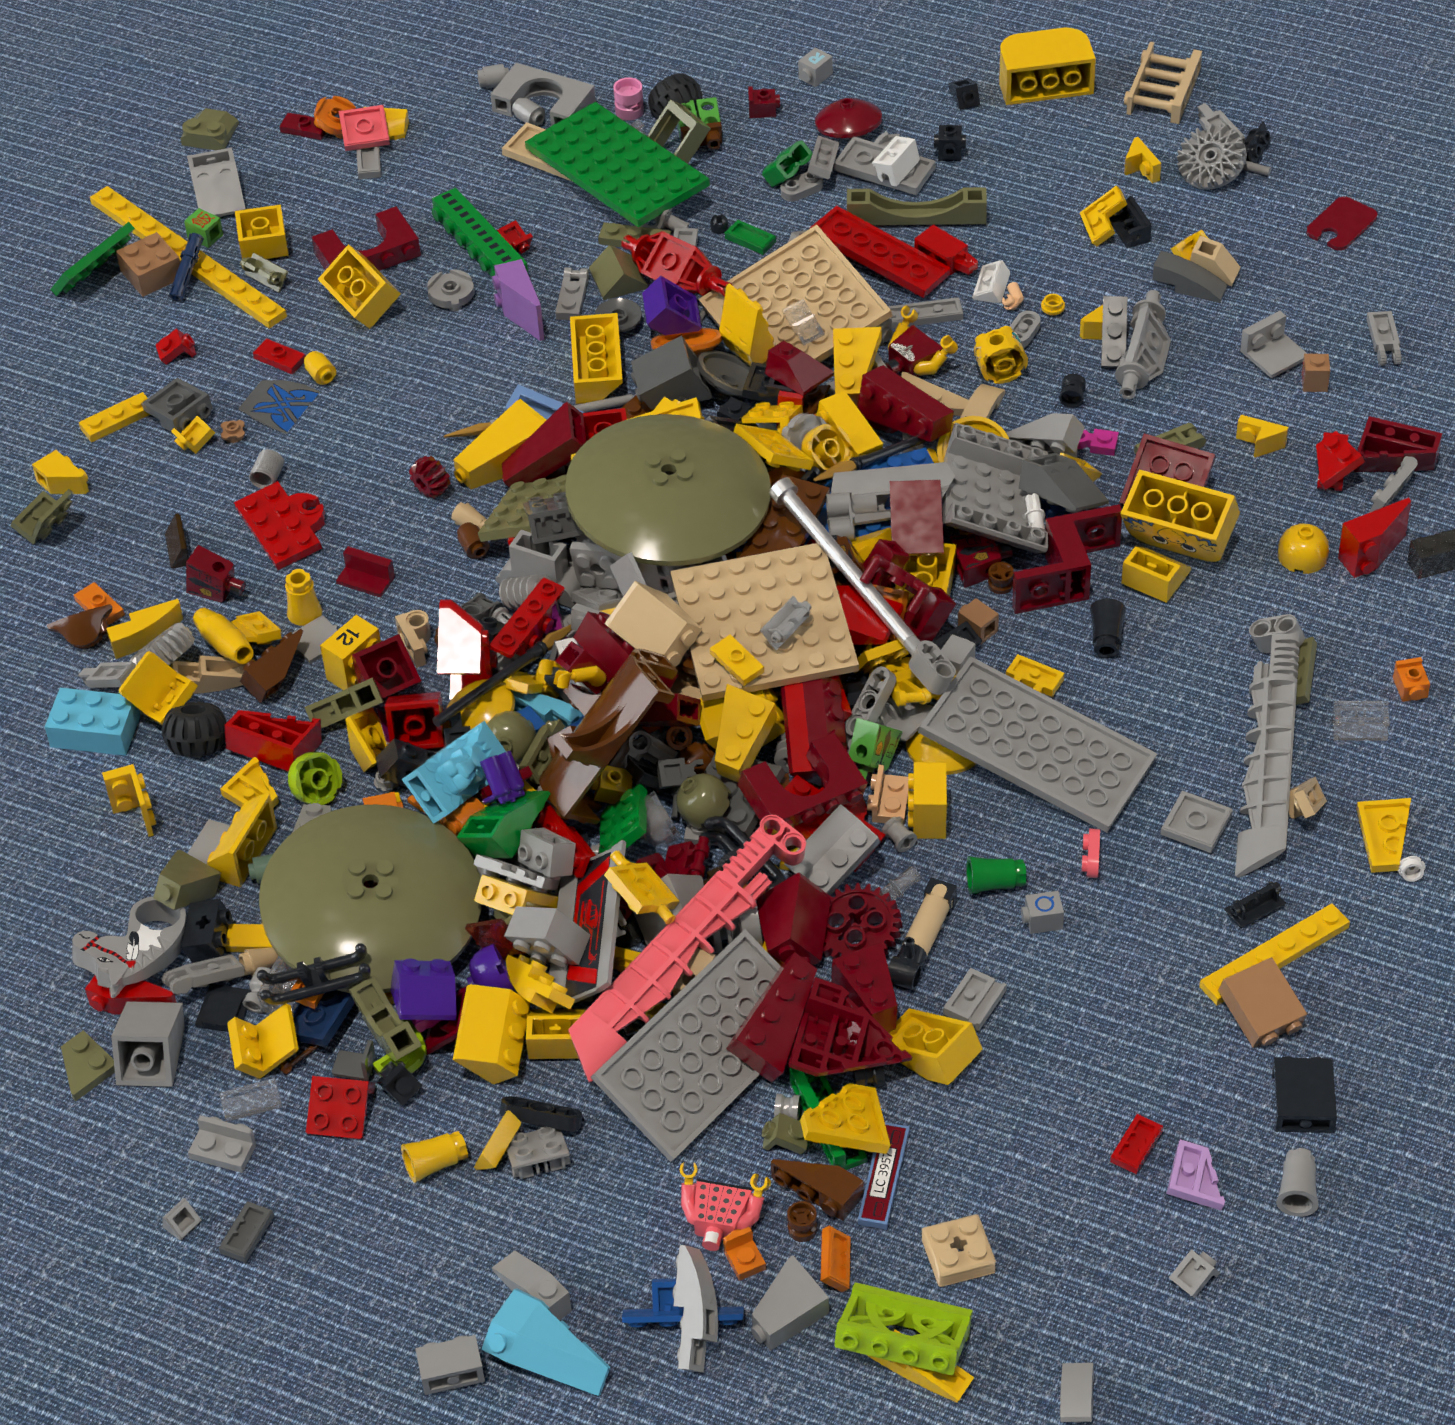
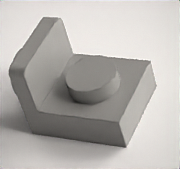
M1191 1249L1169 1278L1195 1299L1213 1275L1217 1278L1220 1272L1214 1268L1217 1262L1204 1251L1198 1255Z

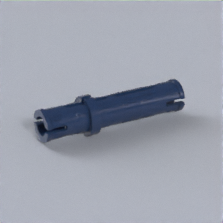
M190 233L185 250L181 252L180 265L168 295L175 301H183L195 263H198V253L204 240L200 234Z

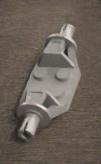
M1156 290L1148 291L1146 299L1138 301L1133 307V318L1130 325L1134 332L1129 349L1121 356L1120 365L1115 372L1117 382L1122 385L1120 395L1122 394L1121 397L1125 399L1134 398L1136 389L1146 386L1148 381L1162 374L1171 339L1162 323L1165 320L1166 311L1159 303L1161 295Z

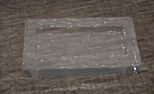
M275 1078L219 1093L226 1122L282 1107Z

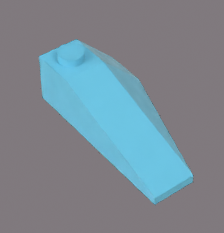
M514 1289L491 1321L481 1350L510 1364L597 1396L601 1395L610 1366L585 1342H581L569 1330L570 1327L564 1321H559L542 1300L520 1289Z

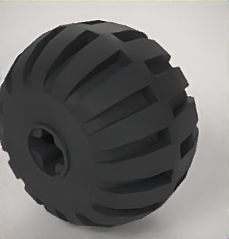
M676 73L664 78V80H661L653 87L649 93L648 105L652 116L658 119L670 99L680 104H686L690 100H694L695 110L697 111L696 100L703 99L700 85L691 76L684 73Z
M188 702L182 706L172 708L167 712L162 725L164 742L170 751L180 756L202 757L215 753L222 748L226 740L224 726L227 723L226 717L220 708L207 702Z

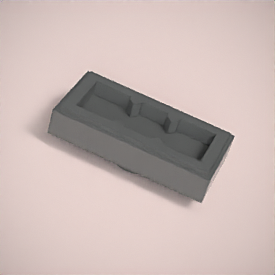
M247 1201L219 1246L220 1254L246 1263L274 1217L273 1210Z

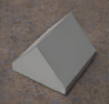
M183 1198L162 1217L163 1228L178 1240H182L202 1221L186 1198Z

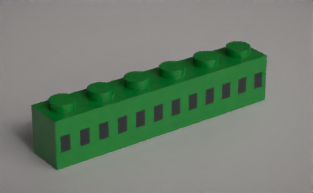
M456 187L432 198L433 208L431 212L434 219L443 224L448 234L451 233L455 237L458 245L463 246L469 256L475 259L484 272L487 271L491 278L495 276V265L522 259L528 273L527 262Z

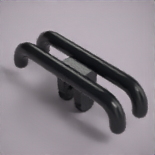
M723 816L707 818L704 821V826L708 829L713 827L724 828L741 845L740 847H737L725 834L718 831L709 830L699 835V837L705 836L709 841L719 843L728 852L718 862L722 869L725 863H730V857L737 856L736 851L738 849H744L743 844L746 841H751L734 822ZM770 859L762 866L774 879V883L772 882L765 891L785 881L781 870ZM759 869L752 878L754 879L759 872L762 874L763 872Z
M358 943L353 953L324 961L321 957L314 958V963L306 965L301 961L296 963L297 968L280 973L270 974L266 970H259L257 978L264 984L277 985L301 979L305 987L278 994H273L269 990H263L260 993V997L267 1004L281 1005L357 985L367 980L371 974V968L366 963L360 964L359 972L330 980L328 971L360 962L367 955V948L363 943Z

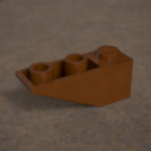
M299 629L294 634L289 632L281 639L279 645L268 647L262 653L261 658L257 661L252 659L243 667L242 670L244 672L240 682L260 703L280 690L303 634L302 629Z
M773 1159L771 1161V1177L779 1186L791 1189L802 1200L806 1202L811 1201L821 1207L831 1217L835 1216L844 1221L863 1198L864 1180L840 1166Z

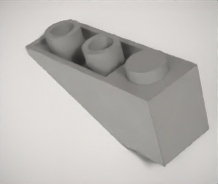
M1052 413L1011 430L1006 434L1010 440H1016L1021 444L1037 447L1043 451H1051L1058 454L1060 452L1075 453L1085 427L1073 414Z

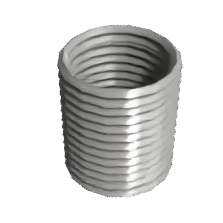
M262 450L249 474L252 484L262 489L275 483L284 465L283 457L276 451Z

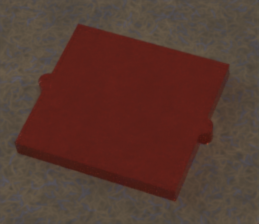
M502 918L470 923L465 926L467 932L476 940L475 943L482 948L494 944L501 956L525 953L513 947L514 943L504 937L508 925Z

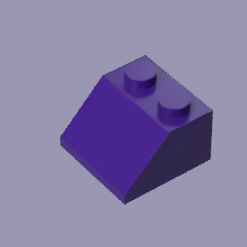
M659 276L642 293L646 323L652 330H657L664 335L696 332L702 329L695 295L663 276Z
M410 958L394 960L390 990L400 1020H456L455 974L450 961L442 959L418 961Z

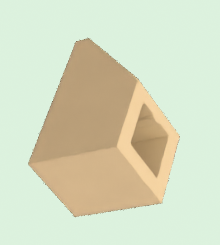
M1202 236L1199 237L1191 253L1190 261L1207 269L1232 287L1241 267L1222 243Z

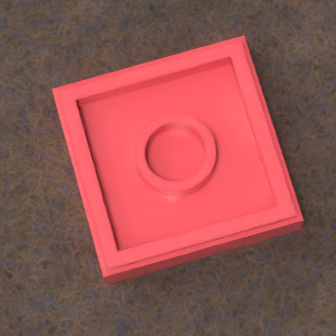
M383 105L339 111L345 151L390 145Z

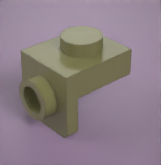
M779 1113L771 1121L765 1123L762 1129V1137L764 1138L763 1149L768 1151L777 1144L798 1154H802L807 1150L808 1141L804 1140L799 1120Z

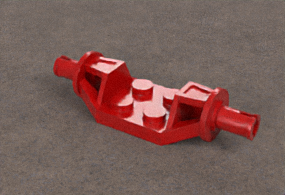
M663 231L653 235H642L639 239L626 235L624 239L629 241V243L621 242L623 249L632 252V260L644 276L653 280L663 276L686 291L699 293L701 296L713 290L725 297L726 291L724 288L730 282L721 279L722 274L719 267L712 265L704 253L696 246Z

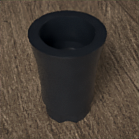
M1100 599L1093 602L1090 606L1093 629L1092 643L1094 652L1101 658L1108 659L1117 656L1121 646L1126 607L1122 602L1115 599Z

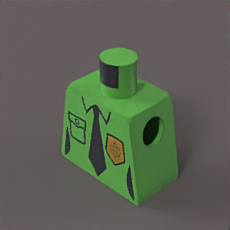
M857 718L849 756L854 762L860 763L859 771L865 780L871 783L872 774L875 768L878 769V765H884L885 771L889 768L902 731Z

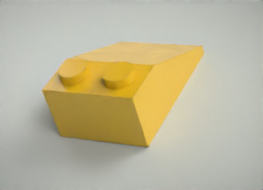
M910 1008L897 1020L896 1030L888 1032L893 1037L892 1042L901 1051L906 1050L913 1057L911 1061L900 1062L901 1064L929 1081L949 1085L954 1081L964 1068L983 1050L971 1022Z

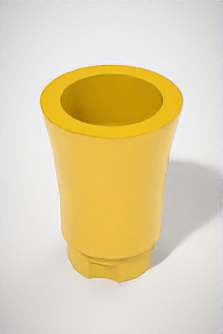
M303 569L292 570L290 574L286 575L285 579L288 604L287 617L293 624L305 626L322 615V607L317 599L310 574Z
M459 1131L401 1145V1153L406 1170L414 1183L441 1169L457 1164L460 1160L468 1158L466 1143Z

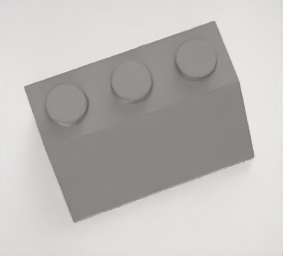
M840 804L806 840L803 861L794 866L787 865L786 863L784 865L794 874L800 872L828 895H831L881 841L863 822Z

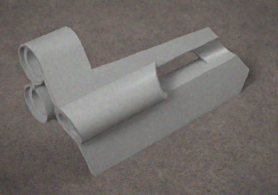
M946 462L833 473L831 494H826L829 534L831 536H846L850 541L857 540L854 525L891 520L890 509L886 510L884 508L886 500L890 497L889 481L941 480L942 499L956 475Z

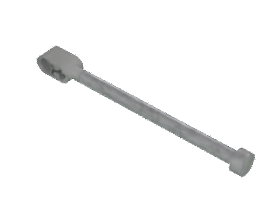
M786 477L777 481L770 489V496L778 505L785 504L912 655L909 661V668L926 689L933 694L942 695L948 689L956 674L954 665L936 644L926 640L920 641L871 582L867 585L859 580L863 574L861 570L796 495L798 488L791 479Z

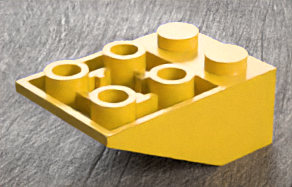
M729 283L726 286L719 328L724 345L749 366H751L752 362L763 364L767 360L768 350L774 347L773 342L775 341L768 330L769 324L763 317L762 313L764 310L757 301L754 300L752 302L748 299V296L742 289H736Z

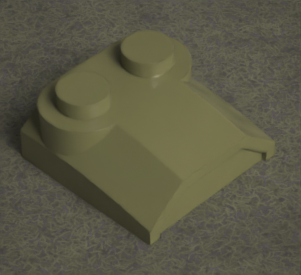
M205 108L197 113L194 118L188 119L183 123V134L180 138L181 145L209 150L225 149L239 121L227 111Z

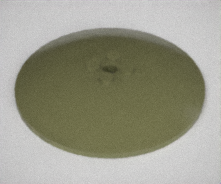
M672 414L648 415L627 419L595 434L573 457L567 471L565 483L566 501L570 514L577 526L588 538L617 556L623 557L632 552L636 562L659 566L697 564L723 556L741 546L752 537L764 521L770 504L769 492L771 489L769 474L764 462L752 446L739 435L723 426L704 419ZM665 471H671V472H673L674 474H672V475H667V474L664 473V472H665Z
M373 804L345 807L308 821L289 835L274 852L261 880L259 892L261 921L270 944L292 969L297 968L296 963L301 961L306 965L313 964L316 957H321L324 961L355 952V946L358 943H363L367 948L365 958L356 964L328 971L330 980L359 972L360 964L366 963L371 968V974L368 978L375 976L383 992L388 993L391 992L394 960L410 958L418 961H432L434 959H442L453 963L465 950L476 931L481 915L482 904L474 900L480 883V875L477 866L473 865L474 859L465 845L441 823L436 822L433 824L428 816L391 805ZM369 880L378 883V885L374 888H366L365 886H363V884ZM356 985L338 989L337 991L349 993L348 990Z

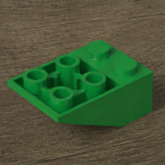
M524 791L525 795L517 798L515 802L511 803L509 801L505 804H500L499 800L471 815L458 834L457 839L475 857L478 854L491 858H512L517 853L520 845L521 830L532 828L534 820L545 807V802L551 793L549 791Z

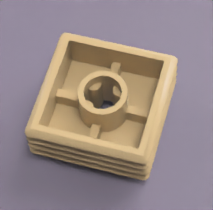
M975 1214L922 1228V1242L938 1286L942 1287L995 1273L996 1260L979 1215Z

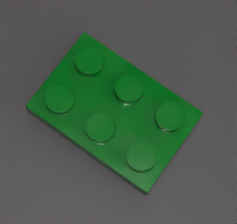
M641 784L637 785L634 789L625 791L617 803L607 806L602 811L599 854L611 849L612 846L621 840L626 842V848H628L646 833L647 790Z

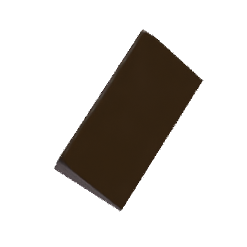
M177 513L165 532L170 567L173 569L186 566V562L189 559L181 515Z

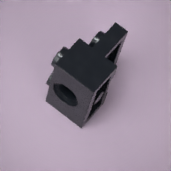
M752 362L743 387L742 397L753 401L769 402L770 406H775L778 404L779 391L796 393V391L765 374L766 364Z

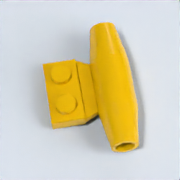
M207 608L198 609L193 616V622L202 638L222 656L239 664H246L253 657L254 652L249 642L266 645L270 644L273 640L281 639V629L260 611L236 616V619L231 622L225 616Z

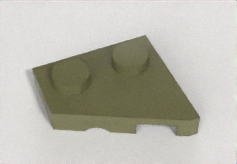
M84 1030L61 1046L70 1091L75 1102L115 1073L114 1059Z

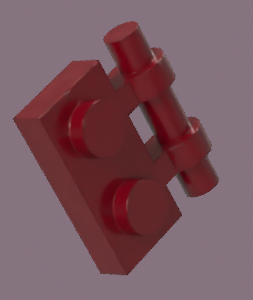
M701 836L695 845L692 841L668 846L665 864L670 874L700 875L703 878L705 873L704 861L708 858L710 852L708 846L709 839Z

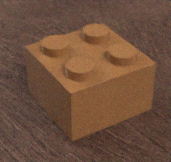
M157 232L116 251L121 273L142 297L174 282L180 265L179 256Z

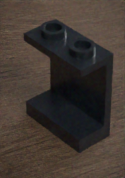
M1274 1057L1272 1079H1275L1277 1107L1275 1132L1334 1133L1337 1110L1333 1059L1321 1057Z

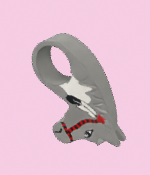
M153 897L144 898L135 903L131 908L128 931L125 936L100 937L91 931H81L74 935L72 938L73 963L95 974L98 985L109 988L111 998H115L125 985L137 983L155 975L169 966L178 957L182 950L181 945L186 924V911L184 907L173 910ZM150 921H164L172 924V926L163 928V930H152L143 924Z

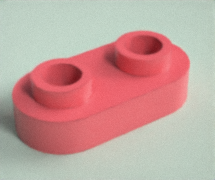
M1089 828V834H1083V850H1088V856L1082 855L1081 872H1087V878H1098L1100 829Z

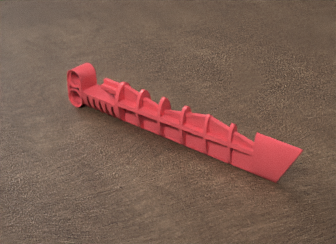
M777 815L765 816L760 822V827L750 836L751 841H746L743 844L744 849H738L736 851L737 856L729 858L730 863L723 865L724 870H719L679 911L675 916V920L662 929L568 1029L588 1082L593 1081L590 1077L627 1042L618 1032L638 1018L647 1023L650 1019L645 1013L664 1000L671 998L670 994L682 973L688 977L693 974L687 965L696 949L700 947L709 954L714 952L713 947L705 939L723 927L733 931L736 927L732 921L747 910H752L757 906L755 901L772 884V881L768 879L766 874L759 872L744 889L742 887L774 854L781 861L792 866L798 865L803 861L806 840L801 833ZM772 828L777 830L778 833L769 835L765 830ZM793 845L800 850L791 852L787 850V847Z

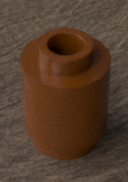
M467 522L458 528L457 540L469 558H482L488 552L490 544L488 541H480L478 536L479 526Z

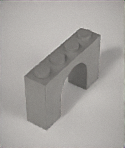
M519 63L514 64L491 93L492 111L510 117L514 115L512 106L518 98L530 99L535 96L546 95L559 99L550 110L551 126L587 107L589 104L596 102L594 85Z

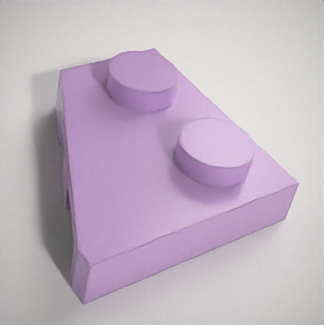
M1179 1140L1166 1194L1221 1211L1225 1200L1224 1196H1220L1217 1187L1219 1180L1216 1171L1211 1165L1212 1158L1209 1148Z

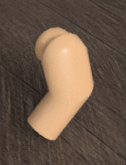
M1012 282L1007 286L1008 298H1002V304L1006 310H1015L1024 300L1018 283Z

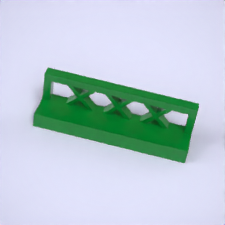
M789 1068L790 1086L795 1095H800V1106L803 1112L810 1107L814 1109L821 1100L834 1093L825 1075L817 1077ZM820 1081L822 1088L819 1094L813 1091L810 1085L811 1082ZM820 1143L830 1165L840 1166L848 1170L867 1163V1156L864 1150L850 1148L855 1150L857 1156L846 1160L843 1147Z

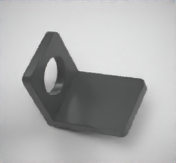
M373 1040L367 1041L363 1054L340 1050L332 1069V1075L369 1081L373 1063L376 1061Z

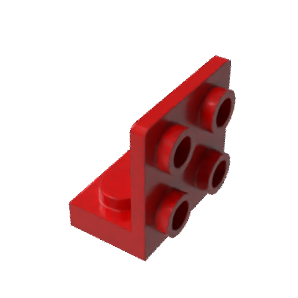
M312 1076L306 1133L362 1139L368 1094H374L376 1083Z

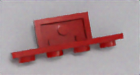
M542 578L492 640L490 649L508 658H512L515 654L519 656L525 654L536 642L540 641L544 633H549L554 623L552 607L564 593V586L547 578Z
M546 800L545 807L539 812L533 824L537 828H546L576 843L573 874L576 878H583L590 858L596 856V854L574 827L567 826Z

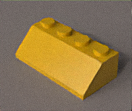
M618 313L571 316L570 327L576 404L603 400L623 383Z

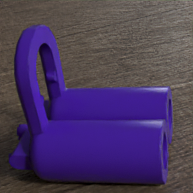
M511 750L480 762L493 794L482 800L484 805L498 800L500 804H505L509 801L512 803L517 798L525 795L523 790L524 782Z

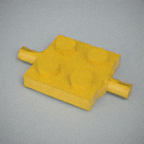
M619 850L614 851L610 855V859L617 866L609 867L604 875L612 884L613 889L625 899L629 908L636 912V914L655 912L659 914L666 925L671 924L676 917L670 910L675 909L679 903L677 897L647 862L632 863L627 861Z

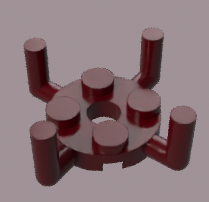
M875 554L859 580L869 585L876 572L885 577L891 574L889 580L902 588L904 584H907L905 589L914 594L906 608L916 615L930 593L928 584L880 554Z

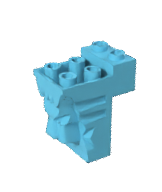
M483 721L426 760L425 763L404 777L402 781L434 824L488 785L480 762L506 751L486 722Z

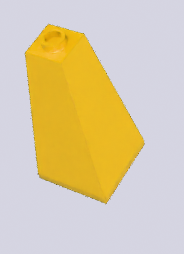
M517 400L453 459L455 467L454 476L457 481L464 483L470 489H474L502 479V463L546 419L523 400Z

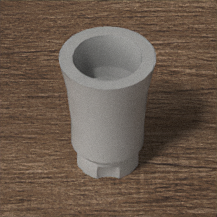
M1298 1148L1296 1150H1289L1286 1154L1281 1187L1276 1201L1277 1207L1285 1214L1303 1217L1313 1214L1318 1209L1315 1157L1311 1154L1310 1150Z

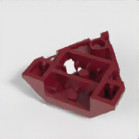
M815 977L789 1058L790 1068L818 1077L911 1061L913 1057L906 1050L901 1051L892 1042L893 1037L863 1006L858 1007L849 998L850 993L843 986Z

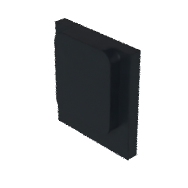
M210 984L195 1026L229 1032L227 1022L234 1017L244 1020L248 1009L244 1007L243 1001L251 990Z

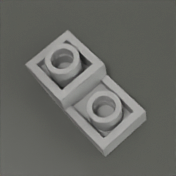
M1062 1363L1061 1422H1092L1094 1405L1093 1363Z

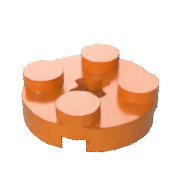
M333 96L332 99L324 97L316 105L314 124L325 132L343 139L340 117L337 118L335 115H339V111L356 109L352 102L340 96Z

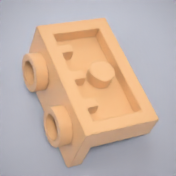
M878 765L877 774H872L871 790H874V795L868 796L867 811H872V822L886 823L892 817H901L905 823L908 790H910L908 789V777L884 774V765Z

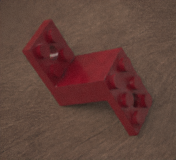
M1120 504L1046 518L1045 529L1048 532V549L1044 552L1048 565L1014 572L1012 608L1015 614L1089 600L1091 562L1087 553L1120 547L1122 516L1120 514L1122 509Z

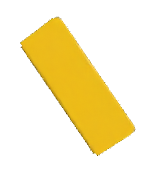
M506 1111L474 1166L476 1170L496 1168L521 1126L520 1120L511 1111Z

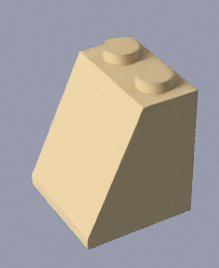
M634 581L605 622L610 629L634 648L663 654L674 667L680 663L686 651L696 641L697 636L702 631V628L666 593Z

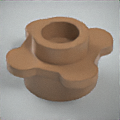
M244 421L223 422L221 424V429H223L221 438L230 443L241 441L245 436L243 427H245Z

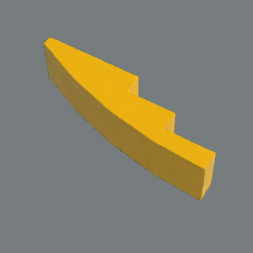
M868 1356L898 1375L958 1403L974 1379L972 1375L957 1365L954 1374L947 1375Z

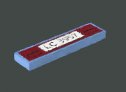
M885 1122L891 1146L887 1154L873 1153L858 1216V1225L887 1230L910 1127Z

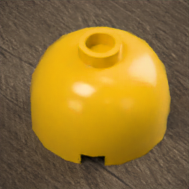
M821 424L805 435L801 444V451L814 460L813 466L818 467L820 474H822L838 462L851 459L848 448L851 447V442L846 432L839 426Z
M1300 523L1291 526L1283 533L1278 544V559L1285 568L1292 572H1295V569L1303 570V574L1317 572L1325 567L1329 557V541L1320 528L1311 524Z

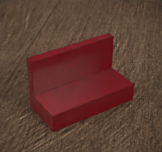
M347 546L343 552L345 568L336 579V584L381 598L395 578L393 561Z

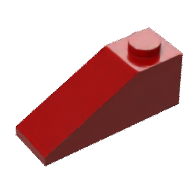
M95 975L85 988L89 1004L97 1011H106L113 1015L121 1014L126 1002L177 1003L175 994L172 991L145 980L125 985L115 998H111L109 988L98 985Z

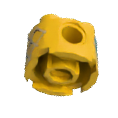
M1003 326L1000 329L992 330L986 334L982 333L976 337L974 356L985 380H993L995 384L1008 383L1021 375L1023 367L1026 369L1028 357L1019 336L1010 326Z

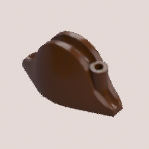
M111 604L85 610L46 626L50 631L62 634L74 647L88 649L99 643L103 635L108 634L106 619L113 608Z

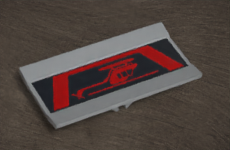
M624 840L612 846L611 849L591 857L583 878H576L572 873V875L561 876L557 909L590 934L579 965L566 964L565 967L550 963L549 975L555 977L553 982L567 988L566 995L574 998V1003L600 993L611 985L616 937L626 934L625 930L618 928V923L622 927L627 922L619 909L621 895L613 889L612 884L604 875L609 867L617 866L610 859V855L614 851L619 850L625 857L626 842ZM557 1004L555 1009L563 1008L564 1006Z

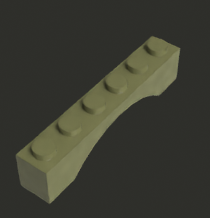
M986 187L962 188L944 198L932 201L905 202L890 199L872 189H847V211L872 225L986 224L987 192Z

